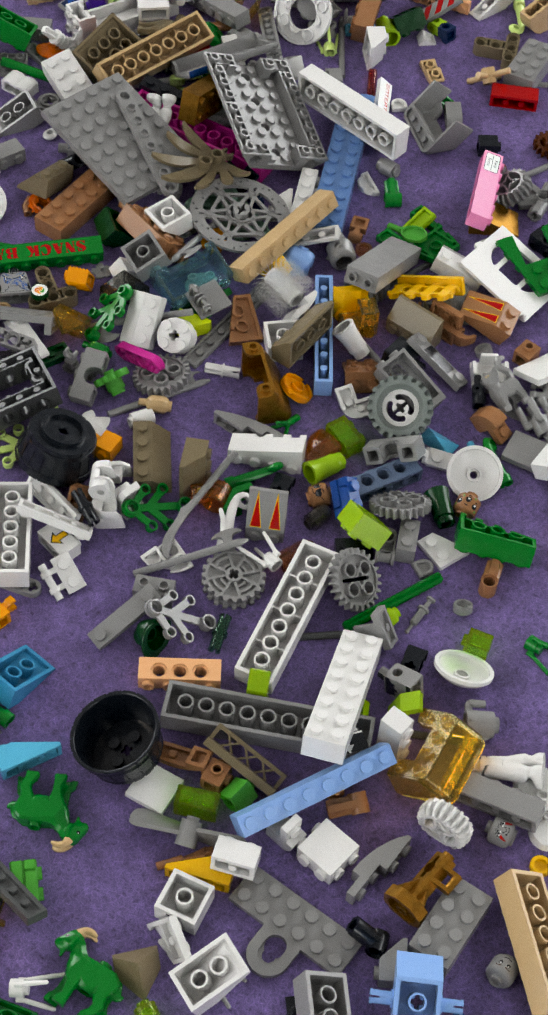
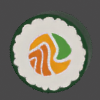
M35 284L31 287V296L38 301L45 300L49 296V289L45 284Z

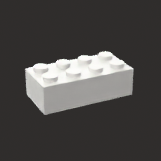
M69 48L41 62L45 77L61 101L93 85Z

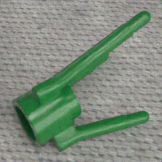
M531 635L524 644V649L527 650L525 655L529 656L548 676V670L535 656V654L540 655L544 649L548 650V643Z

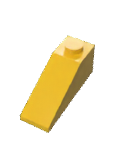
M211 856L165 864V876L170 877L174 868L215 886V890L229 893L234 875L210 869Z

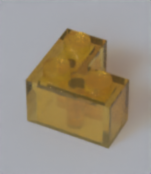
M375 297L357 299L356 311L339 313L338 324L351 318L362 337L371 338L376 336L380 312Z

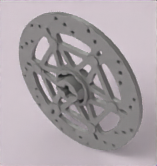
M233 177V184L225 185L220 181V178L214 179L209 187L195 192L190 203V213L193 225L198 233L208 242L223 250L244 254L266 235L264 231L270 220H277L279 224L290 214L284 200L274 190L260 182L248 178ZM238 188L248 190V192L232 193L225 192L224 189ZM214 194L217 199L211 209H203L207 198ZM257 196L264 197L273 206L275 211L269 210ZM232 197H240L243 199L240 202H237ZM248 199L251 200L250 205L245 203ZM219 202L225 207L223 209H215ZM256 203L262 210L253 209V204ZM205 219H211L223 232V235L215 232ZM219 220L228 221L227 227H224ZM265 220L262 228L256 223V221ZM231 224L235 226L233 231H230ZM241 228H244V229L247 230L249 233H246V232H238V231H239ZM233 237H253L258 241L240 242L232 239Z

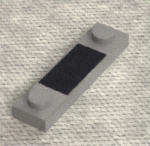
M418 332L409 337L406 342L455 392L467 385L468 381L464 378L463 374L458 372L427 341L424 335Z

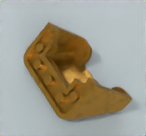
M242 343L241 372L243 377L248 376L252 378L254 383L263 381L257 387L258 406L255 417L256 421L263 424L286 421L291 417V407L286 393L280 386L281 375L277 365L259 343Z

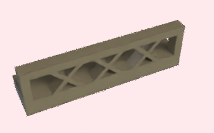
M219 723L203 743L268 796L274 794L287 777L285 773L222 723ZM221 729L228 734L229 743L219 744L214 740V737ZM231 737H232L235 741H237V742H236V743H232V742H231ZM232 745H242L245 748L246 757L237 758L234 756ZM223 746H229L230 752ZM248 751L251 752L254 756H248ZM258 758L261 760L262 770L253 771L249 766V759ZM264 764H266V765H267L269 768H271V769H266V770H265V765H264ZM274 771L281 776L274 787L266 781L265 772ZM263 772V778L257 773Z

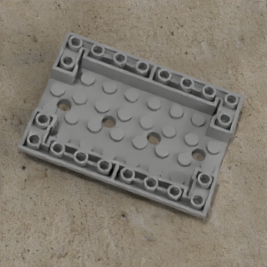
M203 52L241 153L250 168L302 171L303 167L312 169L328 161V157L287 60L260 57L255 66L237 65L232 54Z

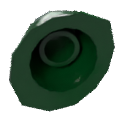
M156 619L142 620L134 630V640L141 646L144 657H157L169 642V640L164 638V629Z

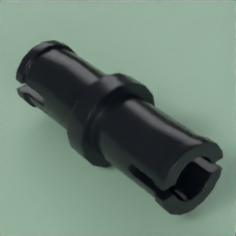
M77 488V493L73 490L71 496L78 505L79 513H82L86 519L88 526H94L93 521L95 524H98L100 519L94 512L93 504L91 501H88L82 488Z

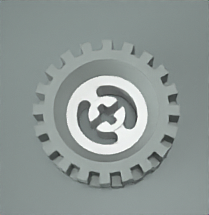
M392 375L386 380H381L380 384L372 389L373 392L368 398V417L373 427L387 438L413 436L423 433L427 426L430 425L434 413V405L428 389L418 379L416 380L411 376ZM399 395L408 396L414 403L412 415H409L410 407L408 404L404 407L405 411L403 413L401 411L396 413L398 417H405V421L402 422L394 421L388 414L390 402H393V412L398 410V404L402 406L406 403L404 400L396 399Z

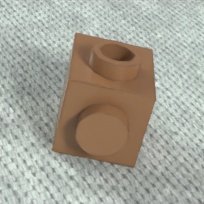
M526 339L514 350L512 362L520 366L538 358L541 347Z

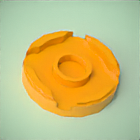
M286 373L280 379L282 390L297 403H308L313 397L310 386L308 384L305 385L300 376Z

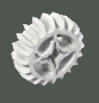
M436 797L434 799L429 798L420 806L416 817L419 825L422 826V830L426 831L428 835L445 846H450L452 849H461L468 844L474 829L472 827L473 824L464 815L463 811L457 809L451 802L447 803L444 799L439 800Z

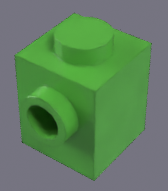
M235 777L219 793L227 808L234 812L252 805L253 801L258 797L254 790V784L248 779Z

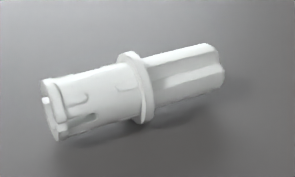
M206 362L204 367L205 373L221 375L222 378L226 376L239 379L238 373L241 368L226 366L225 363L221 365Z

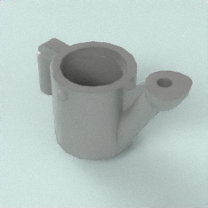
M469 699L464 704L462 732L465 739L460 744H457L456 756L464 754L467 749L492 739L494 734H498L500 720L499 717H495L494 711L472 709L485 708V700Z

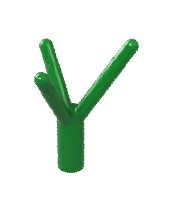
M295 414L286 421H276L277 425L270 427L273 429L285 427L284 434L288 435L290 426L298 422L300 416Z

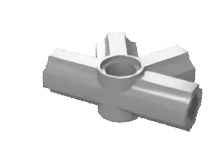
M548 181L544 183L541 189L533 184L529 197H525V201H521L518 204L519 210L529 209L527 217L533 222L541 220L545 212L548 211Z

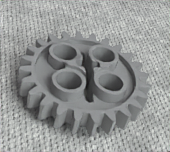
M168 353L165 356L159 354V357L165 364V369L155 374L135 366L136 370H133L132 375L134 387L137 388L138 392L141 391L142 395L147 393L148 397L152 394L165 396L167 393L169 396H172L171 392L173 391L179 393L178 389H184V385H188V381L191 380L189 363L186 362V359L182 360L181 356L176 358L175 354L169 357Z
M390 490L389 493L383 491V494L377 493V495H372V498L369 500V510L373 512V515L385 516V519L391 517L393 520L400 518V520H411L412 517L418 519V516L424 517V514L428 515L431 512L432 500L427 495H421V493H415V491L408 492L407 490L404 492Z
M359 547L340 550V553L334 555L335 559L331 560L333 566L328 567L332 572L327 575L331 579L328 585L333 587L330 593L336 594L334 600H339L338 605H344V610L361 612L369 609L370 606L375 605L374 600L379 599L376 593L381 592L378 588V585L382 584V582L378 581L381 574L376 572L379 566L374 567L376 560H370L371 554H365V550H359ZM362 576L367 578L366 580L343 583L345 579Z

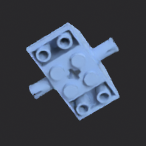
M397 950L393 989L387 991L370 988L369 992L370 995L379 996H369V1004L389 1005V1008H391L390 1015H440L442 1012L462 1015L463 1009L454 1006L464 1007V1000L443 998V956ZM415 995H418V998L422 1000L421 1004H417V1008H414V1005L411 1003V999H414Z

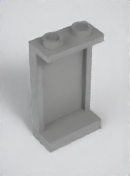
M0 306V319L44 324V335L51 336L58 330L59 312Z

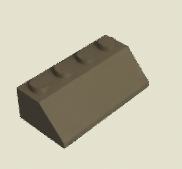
M327 301L315 304L311 309H308L300 320L298 319L290 330H286L283 336L273 343L271 347L272 359L289 369L332 327L334 302Z
M133 421V483L137 481L140 486L148 484L151 488L150 493H155V488L160 483H165L169 488L167 493H172L170 432L152 421Z

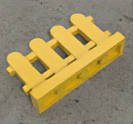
M402 274L397 278L398 284L394 285L392 290L387 291L389 299H397L402 294L411 300L421 297L423 301L431 300L432 298H437V301H446L452 299L453 295L463 296L465 294L464 277Z

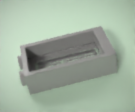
M402 348L399 352L397 350L393 351L388 356L389 359L386 362L382 360L375 366L377 369L373 375L379 382L388 379L392 375L411 376L416 380L418 379L431 395L434 405L433 410L446 398L405 348ZM405 395L397 396V400L406 401L400 407L404 410V407L408 404L410 407L409 415H412L414 412L412 399Z

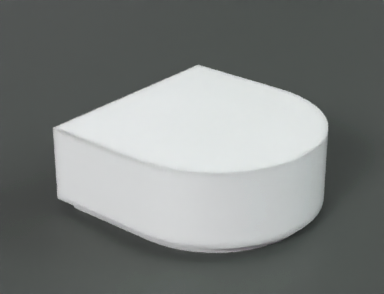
M401 98L391 101L392 112H405L408 107L406 101Z

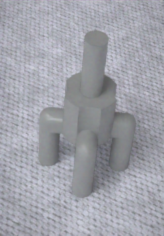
M544 396L537 399L545 414H542L534 398L530 397L526 400L529 407L525 409L532 419L530 422L527 420L521 407L516 408L514 411L525 431L533 429L538 439L544 438L546 443H548V403Z

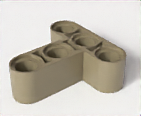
M509 33L506 41L476 37L472 52L475 56L500 60V68H507L518 53L520 35Z
M39 266L35 269L36 284H45L49 289V296L41 301L35 300L30 296L28 298L29 309L58 312L78 305V290L76 287L70 285L58 288L47 266Z

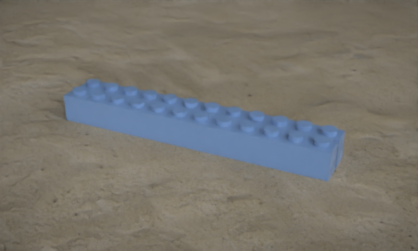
M361 94L363 97L367 98L368 100L374 103L375 96ZM336 123L327 152L328 161L324 163L317 190L333 191L339 206L312 229L339 225L343 233L365 142Z

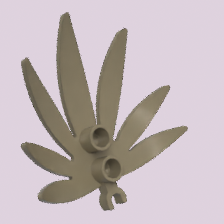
M184 120L182 121V128L191 144L168 130L166 136L177 149L192 157L168 155L153 151L151 153L152 158L165 165L186 168L162 175V180L173 183H187L202 178L194 186V190L209 187L217 174L220 175V181L225 185L233 184L234 179L232 176L247 177L251 175V171L242 170L226 162L233 160V152L227 154L228 148L212 150Z

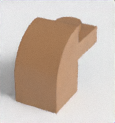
M494 406L481 407L469 418L477 431L480 433L488 431L498 445H502L513 434L505 423L507 416Z

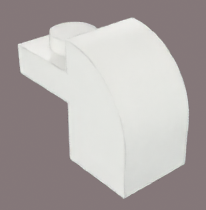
M126 481L115 489L118 502L117 510L126 520L130 518L122 513L121 505L125 500L133 499L136 496L137 491L140 489L137 481L131 485Z
M296 813L291 818L287 817L266 828V834L285 851H291L302 838L307 836L301 829L302 818Z

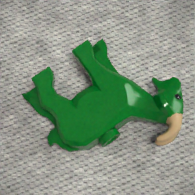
M27 770L25 777H18L17 792L19 798L17 801L10 802L7 805V809L11 810L12 817L19 824L27 826L30 830L39 831L41 828L54 829L62 841H51L52 849L58 853L66 852L79 843L89 830L88 824L81 822L80 817H77L75 823H70L69 800L71 794L78 787V781L66 782L68 779L67 774L56 773L50 796L34 795L32 787L40 778V772Z
M83 927L72 930L55 940V946L60 949V957L65 952L70 953L63 979L54 990L48 992L43 997L45 1002L55 1008L57 1005L63 1008L76 989L92 999L91 1006L81 1010L77 1015H107L108 1006L112 1001L121 1002L124 999L121 996L123 984L120 982L117 973L112 971V966L103 960L99 963L88 956L85 938L91 939L95 943L98 942V934L93 928Z

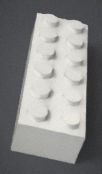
M0 482V587L30 586L32 518L22 517L15 511L20 498L33 503V482Z

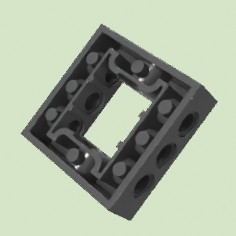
M35 346L0 360V392L28 379L33 385L0 400V431L33 417L41 410L55 408L63 404L57 386Z

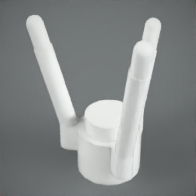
M265 531L262 534L273 552L269 551L264 554L255 547L254 550L262 559L241 546L236 547L239 551L260 563L264 568H268L271 572L278 570L283 563L279 558L281 553L275 548Z
M65 972L11 978L9 982V997L15 998L16 1003H25L54 1012L56 1011L55 1007L27 999L25 995H29L30 986L47 985L49 979L64 977Z

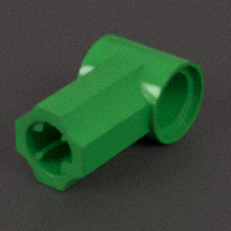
M388 178L384 181V208H401L402 193L399 192L398 181L394 178Z

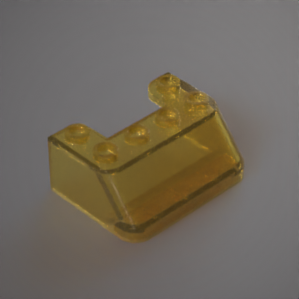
M423 708V712L418 717V722L421 727L430 729V734L415 761L398 759L396 760L397 763L390 767L387 775L396 793L402 796L423 801L436 797L439 800L444 799L447 803L451 802L453 804L458 799L478 761L485 743L478 732L454 714Z

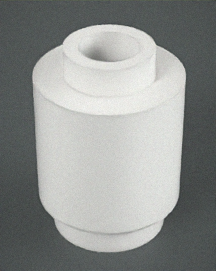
M145 408L129 413L127 423L131 429L133 428V421H152L155 423L156 418L152 409Z

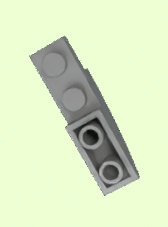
M406 835L379 846L361 860L352 870L351 879L355 882L347 891L345 900L351 905L356 900L360 902L367 893L365 889L369 883L374 885L379 875L386 877L389 872L393 874L400 864L398 860L401 856L406 858L411 851L410 843L412 837Z

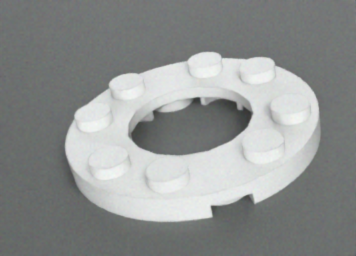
M276 0L274 18L276 19L277 30L290 43L296 45L313 44L319 41L328 31L332 20L330 0H311L315 5L317 15L315 22L307 29L296 27L291 20L290 11L296 0Z

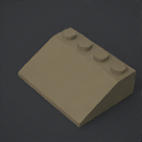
M112 12L72 51V54L91 82L95 84L98 81L92 71L96 63L142 39Z

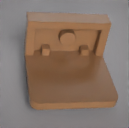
M348 359L346 362H342L344 385L352 383L355 393H372V389L380 384L373 375L377 369L375 366L378 363L373 359H365L364 361Z

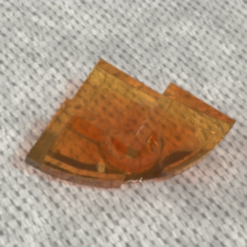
M320 428L307 441L305 460H315L328 454L342 451V445L330 433Z

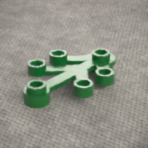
M129 284L121 285L117 292L111 295L103 293L99 298V302L107 306L100 309L92 307L89 310L88 316L92 319H96L101 315L102 317L93 328L89 327L84 333L86 340L89 342L98 341L101 335L98 330L101 326L107 332H110L115 326V315L119 318L124 316L126 301L130 300L134 293Z
M160 483L155 488L156 492L146 504H139L143 497L151 492L148 484H142L133 499H127L122 503L121 511L128 518H137L145 525L147 532L153 533L157 530L158 523L155 520H150L142 513L148 512L163 524L162 526L165 531H168L167 523L172 525L174 520L167 518L160 511H180L181 504L185 506L191 499L183 496L177 502L157 503L169 490L167 484ZM149 524H152L154 529L150 528Z

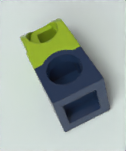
M437 18L427 24L428 31L441 38L444 44L456 39V26Z

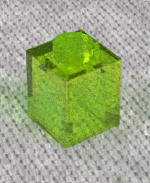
M471 627L469 634H464L461 645L464 646L463 651L478 656L485 661L492 646L494 636Z

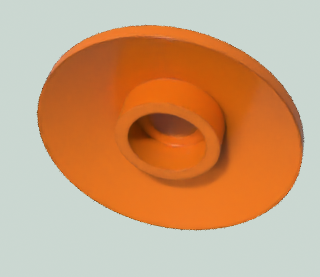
M50 42L40 43L36 46V52L47 59L65 50Z

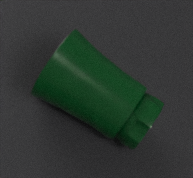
M439 485L425 491L423 495H427L432 500L431 513L439 529L453 527L456 522L450 501L449 488Z

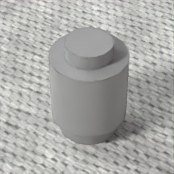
M381 157L376 163L378 172L389 178L398 177L401 172L400 165L388 158Z

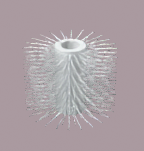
M290 261L284 269L282 265L279 268L277 263H275L276 268L275 266L274 268L272 267L271 270H268L267 274H261L265 275V277L257 279L264 280L262 288L265 290L262 297L266 296L268 298L266 300L268 305L271 300L274 302L273 298L275 297L276 304L279 302L281 304L279 307H284L288 311L289 308L291 309L294 306L296 308V305L303 299V294L307 292L304 289L307 286L304 287L301 283L308 284V277L305 278L306 280H302L301 277L305 274L302 273L301 275L299 273L300 269L296 271V267L294 270L289 268L292 266ZM272 303L269 306L274 308L276 304Z

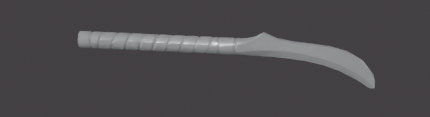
M235 450L228 454L190 502L180 508L178 516L162 541V553L167 560L170 556L172 542L180 526L238 456Z

